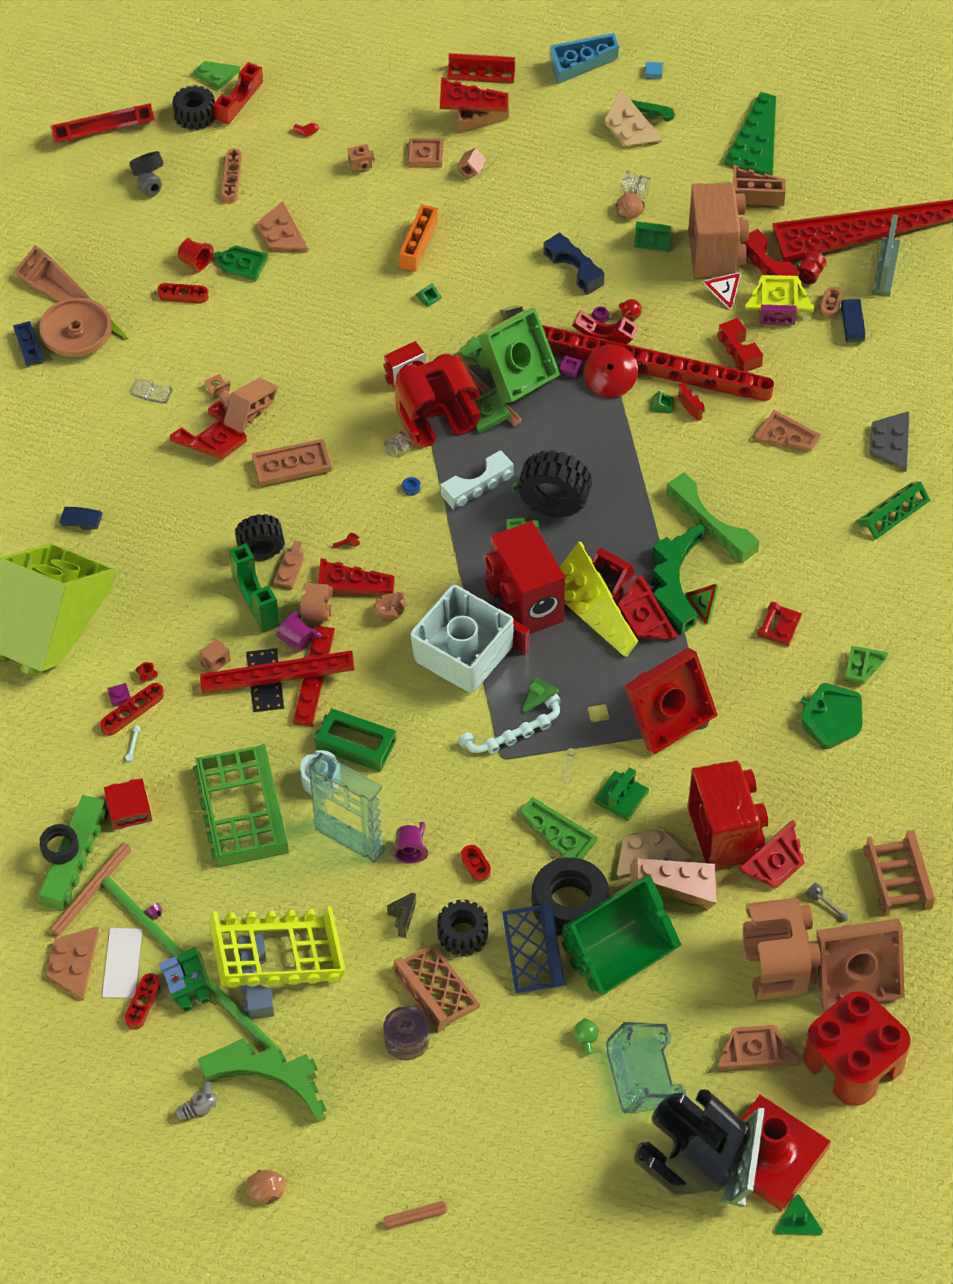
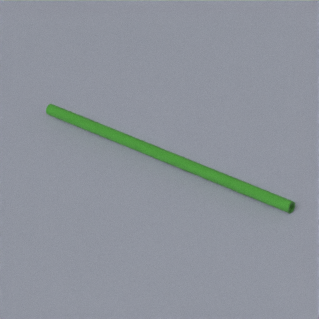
M106 877L102 884L173 956L179 959L178 955L183 953L181 948L110 877ZM209 978L213 989L210 994L266 1050L276 1046L278 1052L281 1051Z

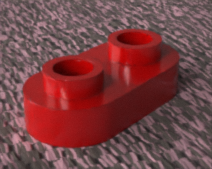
M475 845L465 846L461 851V860L468 872L476 881L482 882L487 880L491 875V867L479 847Z

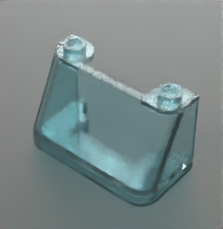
M623 1022L607 1039L606 1052L621 1109L626 1114L655 1110L666 1097L674 1093L686 1095V1091L681 1084H672L663 1051L671 1041L667 1024Z

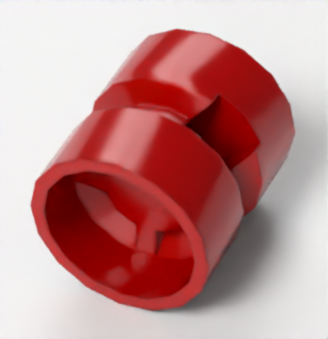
M816 251L807 252L802 263L797 268L800 272V281L805 284H814L817 281L820 273L826 266V259L822 254Z

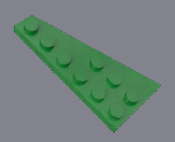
M764 92L759 93L725 158V165L731 167L737 165L742 170L749 171L751 169L754 170V173L760 175L769 174L773 176L776 96Z

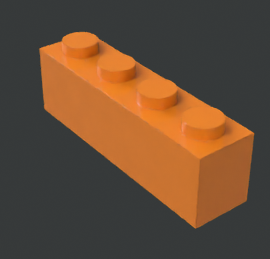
M421 204L399 252V268L413 272L417 271L438 224V208Z

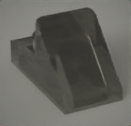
M410 893L387 906L388 915L397 917L395 928H398V936L407 937L416 906V893Z

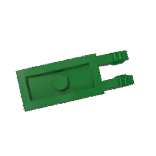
M631 100L640 112L648 113V116L657 117L660 115L664 120H672L675 117L674 109L671 107Z

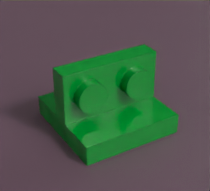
M636 221L634 247L669 252L671 235L673 233L672 226Z
M630 767L625 773L614 771L595 797L594 803L629 821L648 794L649 788L635 781L636 770Z

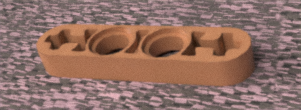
M236 148L230 149L226 153L222 184V199L225 203H234L238 198L242 154ZM230 168H237L236 171H229ZM229 180L235 181L233 184H228L227 182Z

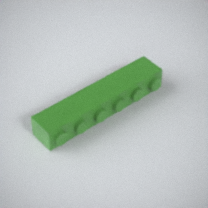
M82 795L69 824L78 837V853L71 861L65 864L52 863L39 893L41 905L64 911L66 905L70 904L73 888L78 886L80 872L86 867V858L93 851L95 837L100 835L102 821L107 819L108 809L106 808L105 800ZM68 837L63 838L58 852L66 850L71 845V840Z

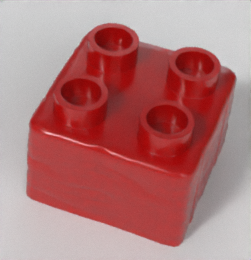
M737 760L692 768L687 808L705 863L715 864V870L744 863L756 852L757 848L765 844L762 827L768 826V814L764 803L754 804L751 793H756L757 791L756 779L752 769L742 770Z

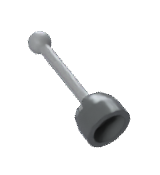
M815 882L807 890L805 895L810 899H821L839 914L843 921L849 919L847 913L841 912L823 896V888Z

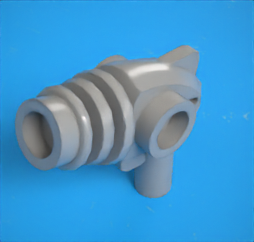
M210 1081L204 1082L203 1092L195 1094L191 1099V1104L189 1101H186L187 1106L184 1103V1108L179 1106L176 1109L181 1121L187 1120L186 1116L191 1118L190 1114H192L193 1118L196 1117L195 1113L198 1116L206 1115L210 1112L211 1108L216 1106L217 1096L211 1093L212 1083Z

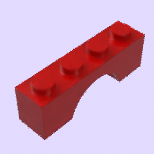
M250 62L246 63L239 72L238 81L229 96L221 94L213 104L214 119L228 125L232 122L263 83L262 67Z
M758 228L749 233L748 241H740V244L746 245V256L761 271L762 275L800 277V272L790 261L778 262L766 255L768 239Z

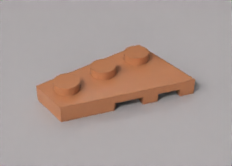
M773 410L754 436L756 441L810 452L821 438V434Z

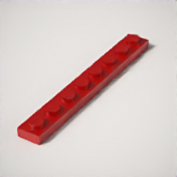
M351 650L200 674L201 692L206 694L354 671V655Z

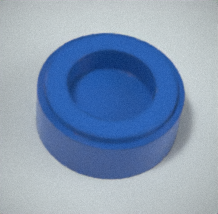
M408 477L402 483V490L406 495L414 496L420 492L421 483L415 477Z

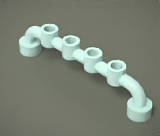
M555 694L544 701L547 708L552 709L551 713L547 715L542 714L530 723L524 722L519 728L512 731L507 730L495 739L489 738L482 745L473 744L475 739L470 732L461 735L458 738V743L461 748H467L473 753H482L488 750L490 754H494L499 751L500 747L498 745L506 743L507 746H512L517 742L516 737L523 735L524 738H529L534 734L533 729L540 727L543 731L550 728L552 725L551 721L556 719L560 713L559 704L561 699Z

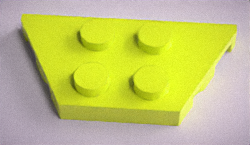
M762 275L757 287L745 305V310L760 311L761 305L797 306V312H814V305L808 299V294L801 286L798 276Z

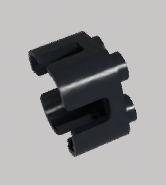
M706 1089L699 1090L696 1101L705 1108L704 1111L683 1093L669 1095L655 1109L652 1115L653 1124L674 1142L673 1149L668 1157L650 1142L639 1143L635 1151V1163L675 1195L721 1190L730 1179L731 1173L728 1169L735 1154L740 1152L747 1142L745 1122Z

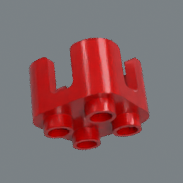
M441 354L431 362L419 366L408 365L399 371L395 382L396 411L415 446L428 447L436 443V435L427 420L438 415L445 416L456 436L470 432L480 421V412L474 402L475 399L480 398V392L460 357Z
M855 991L846 994L811 1023L808 1029L803 1058L806 1067L814 1075L823 1070L825 1065L835 1076L834 1095L845 1104L859 1106L867 1103L875 1096L879 1080L885 1074L894 1080L902 1073L911 1038L908 1030L873 996L865 992Z

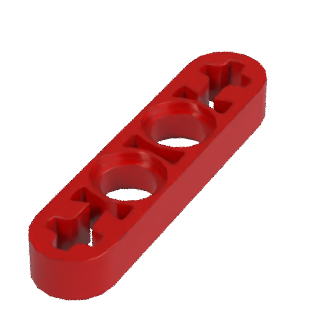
M159 683L148 685L106 715L100 722L103 734L108 736L116 734L164 698L162 685ZM137 701L145 702L142 707L135 706ZM125 711L130 713V715L126 718H122L119 716L122 712Z

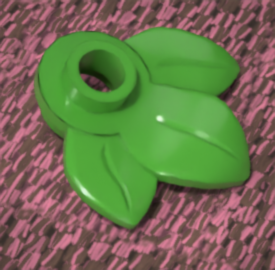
M472 336L468 346L460 347L461 353L465 357L472 358L476 363H479L478 359L482 348L479 340Z

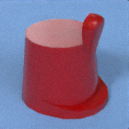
M186 238L181 243L177 256L182 262L197 271H201L211 262L214 248L209 243L202 244L193 241L191 238Z

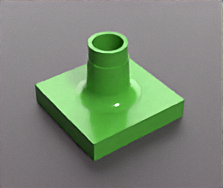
M536 308L526 309L477 336L482 348L478 359L480 368L485 373L492 374L502 403L513 402L560 375Z

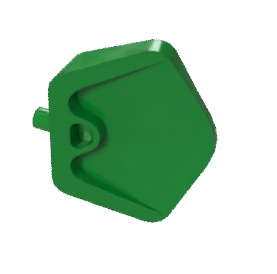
M822 683L811 699L804 696L801 699V704L806 705L801 713L802 728L822 748L831 749L855 737L861 731L862 697L858 692Z

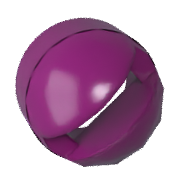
M156 902L147 908L145 913L151 919H157L158 916L162 915L163 910L159 902Z

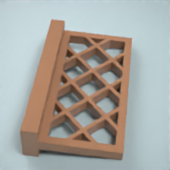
M435 944L405 959L400 957L394 960L392 972L437 1033L444 1030L445 1025L480 1007L479 1002ZM433 952L437 957V961L426 960L425 955ZM411 962L420 963V970L411 969L408 964ZM423 964L435 967L434 974L422 971ZM437 968L445 969L449 973L448 977L437 975ZM420 976L432 979L431 986L422 984ZM434 980L447 982L445 989L434 987ZM448 984L458 985L460 991L447 990ZM431 993L444 994L443 1000L433 999ZM446 995L458 997L457 1004L445 1002ZM460 998L469 1000L472 1005L468 1007L459 1005ZM443 1007L455 1009V1013L447 1017L442 1011Z

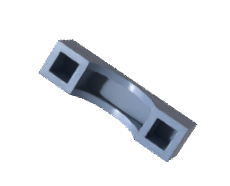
M263 934L254 935L259 962L262 965L267 960ZM239 937V944H251L250 937ZM238 949L239 957L242 961H254L252 949ZM241 966L243 974L255 973L256 971L255 966ZM248 985L241 986L242 994L247 996V1000H243L244 1012H249L251 1020L274 1016L271 988L261 985L254 987Z

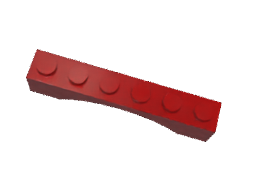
M151 103L50 125L53 141L59 142L155 119Z

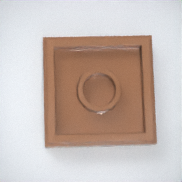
M409 138L408 167L442 168L443 139Z

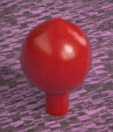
M628 299L619 304L623 317L633 320L640 317L642 307L637 300Z

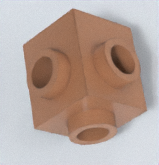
M368 144L348 148V161L352 172L372 168L374 153L372 150H369Z

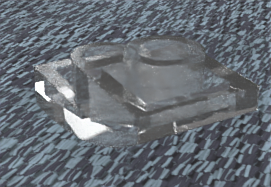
M136 379L130 394L143 400L167 404L173 390L171 386L154 385L152 380Z

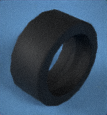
M153 151L131 160L129 165L133 175L139 176L140 174L149 173L164 165L160 152Z
M52 825L42 832L39 839L41 853L50 863L65 864L71 861L79 850L77 834L68 825ZM57 836H64L71 840V845L62 852H53L48 849V842Z

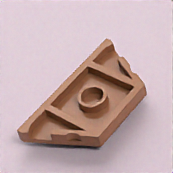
M284 202L278 204L257 222V228L270 252H292V249L302 250V253L308 252V247Z
M96 926L56 938L46 974L48 980L59 984L67 992L71 991L80 1000L85 998L99 935V927Z
M774 1025L737 1027L731 1030L717 1068L718 1071L789 1066L798 1065L799 1059L793 1055L788 1048V1043L780 1036L779 1031Z

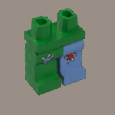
M195 947L179 954V959L174 956L159 963L172 999L183 1012L193 1009L191 1000L198 998L200 1004L210 1002V992L213 991L202 955Z

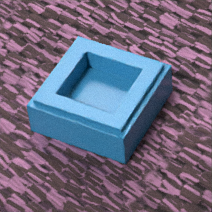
M646 62L645 78H662V62Z

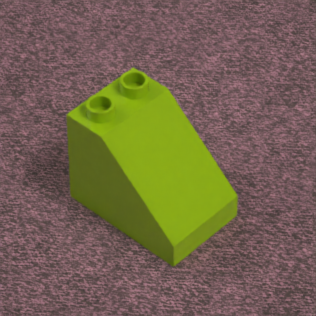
M52 543L0 557V662H8L9 658L21 663L19 669L22 672L34 676H40L43 671L58 666L109 593L116 569Z

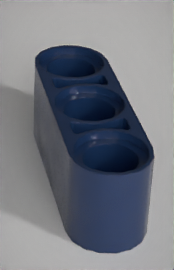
M842 299L841 313L846 343L865 342V326L861 300Z

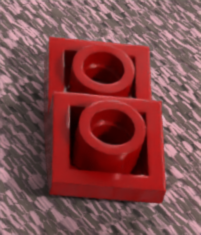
M686 383L679 384L678 397L682 405L698 421L702 420V413L705 412L704 403L700 402L698 395H692V391L687 388Z

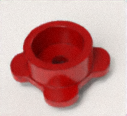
M144 662L136 668V673L140 675V681L142 682L158 676V672L154 670V664L151 662Z

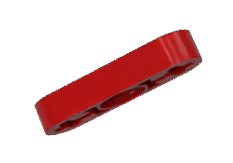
M162 283L157 288L158 297L164 301L205 303L209 299L208 289L202 285ZM181 291H187V292H188L186 295H179V294H178V293L181 292Z
M147 973L142 977L128 1007L125 1020L130 1029H139L144 1025L158 994L160 981L159 977L154 973ZM154 981V984H151L149 987V992H147V983ZM141 997H146L149 1001L145 1005H139L137 1000ZM136 1010H138L139 1020L136 1019L134 1022H132L131 1018H135L137 1014Z

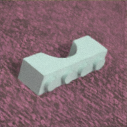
M500 450L486 458V471L480 477L462 479L454 476L442 483L441 496L453 510L459 506H464L468 501L478 498L482 493L495 488L501 482L507 481L514 476V464Z

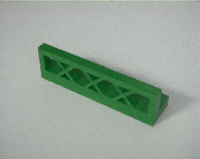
M921 481L910 482L857 521L860 527L867 526L873 538L877 539L931 500ZM917 492H920L923 498L919 503L914 501ZM903 502L909 503L908 511L906 512L901 511ZM891 511L896 512L895 519L892 522L888 521V515ZM876 521H881V530L877 532L873 524Z

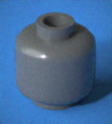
M149 172L139 175L136 186L143 194L152 197L159 193L162 182L158 176Z

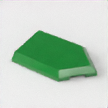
M237 245L229 247V250L218 251L213 254L223 272L255 281L261 274L268 259L267 253Z

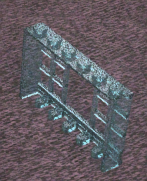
M320 752L316 758L310 761L308 767L315 830L361 856L368 857L375 863L386 849L382 845L383 841L379 839L382 830L378 829V827L381 825L382 820L377 818L381 810L377 808L380 799L376 796L381 791L382 786ZM333 783L341 786L344 790V793L334 788ZM349 791L359 796L360 801L349 796ZM333 792L343 797L344 802L335 798ZM326 798L360 816L362 832L328 814ZM350 802L359 806L361 812L351 807Z

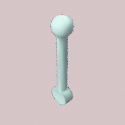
M139 726L133 727L134 734L129 754L125 757L127 762L134 760L132 754L137 734L140 732Z

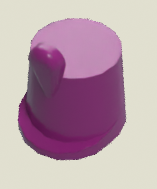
M296 611L289 615L281 624L276 636L296 651H302L311 642L314 634L319 639L322 637V634L308 627L301 620V614Z
M419 822L420 828L413 825H404L396 830L393 854L397 861L411 864L421 862L428 857V849L423 845L422 839L426 827L425 822Z

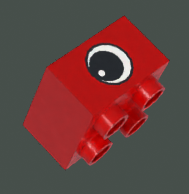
M530 521L492 535L491 552L484 555L490 575L485 576L484 581L487 591L492 598L500 596L503 602L500 605V610L529 628L530 634L564 622L565 576L534 522Z

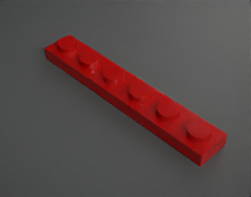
M316 625L315 630L321 633L322 637L319 639L314 634L309 657L330 654L334 640L335 628ZM325 675L303 678L293 720L294 725L313 727Z

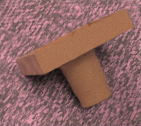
M898 918L856 925L847 924L841 927L817 930V942L821 955V965L818 966L819 998L823 1010L829 1009L846 994L855 991L868 993L878 1002L905 998L903 927Z

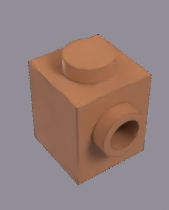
M473 148L463 154L457 168L467 178H470L483 170V165L487 159L476 148Z

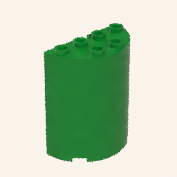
M644 875L563 926L562 935L564 941L562 946L571 957V966L580 972L592 992L596 991L604 995L682 946L669 915L663 909V901L651 875Z

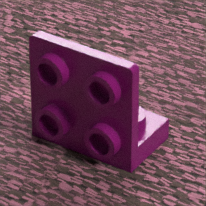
M761 305L759 324L795 325L797 306Z

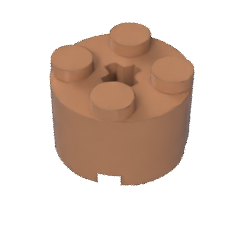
M304 583L302 590H306V594L301 596V616H304L302 621H329V616L332 615V605H329V599L332 598L333 587L328 586V584Z

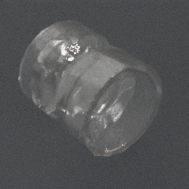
M627 171L623 177L620 191L622 193L629 191L638 195L641 199H645L649 192L651 178L643 175L638 177L636 173Z

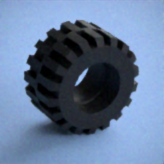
M197 85L192 87L186 86V88H181L180 91H177L172 101L174 119L177 124L181 125L182 128H188V130H199L198 128L203 129L206 125L209 126L215 120L213 110L215 99L213 93L209 89H204L203 86L197 87Z
M268 514L249 516V518L243 519L242 522L238 523L235 528L237 546L247 544L255 561L272 558L284 548L285 540L281 523L275 516H268Z
M456 900L454 904L453 902L448 903V908L444 906L442 913L439 912L437 920L438 940H440V945L442 947L445 946L447 952L451 950L453 955L460 953L461 956H465V953H469L470 956L474 954L475 950L477 952L480 951L481 946H485L486 939H488V920L484 909L481 906L477 907L476 902L469 903V900H465V902ZM459 923H466L473 927L472 930L465 933L457 932L452 928Z

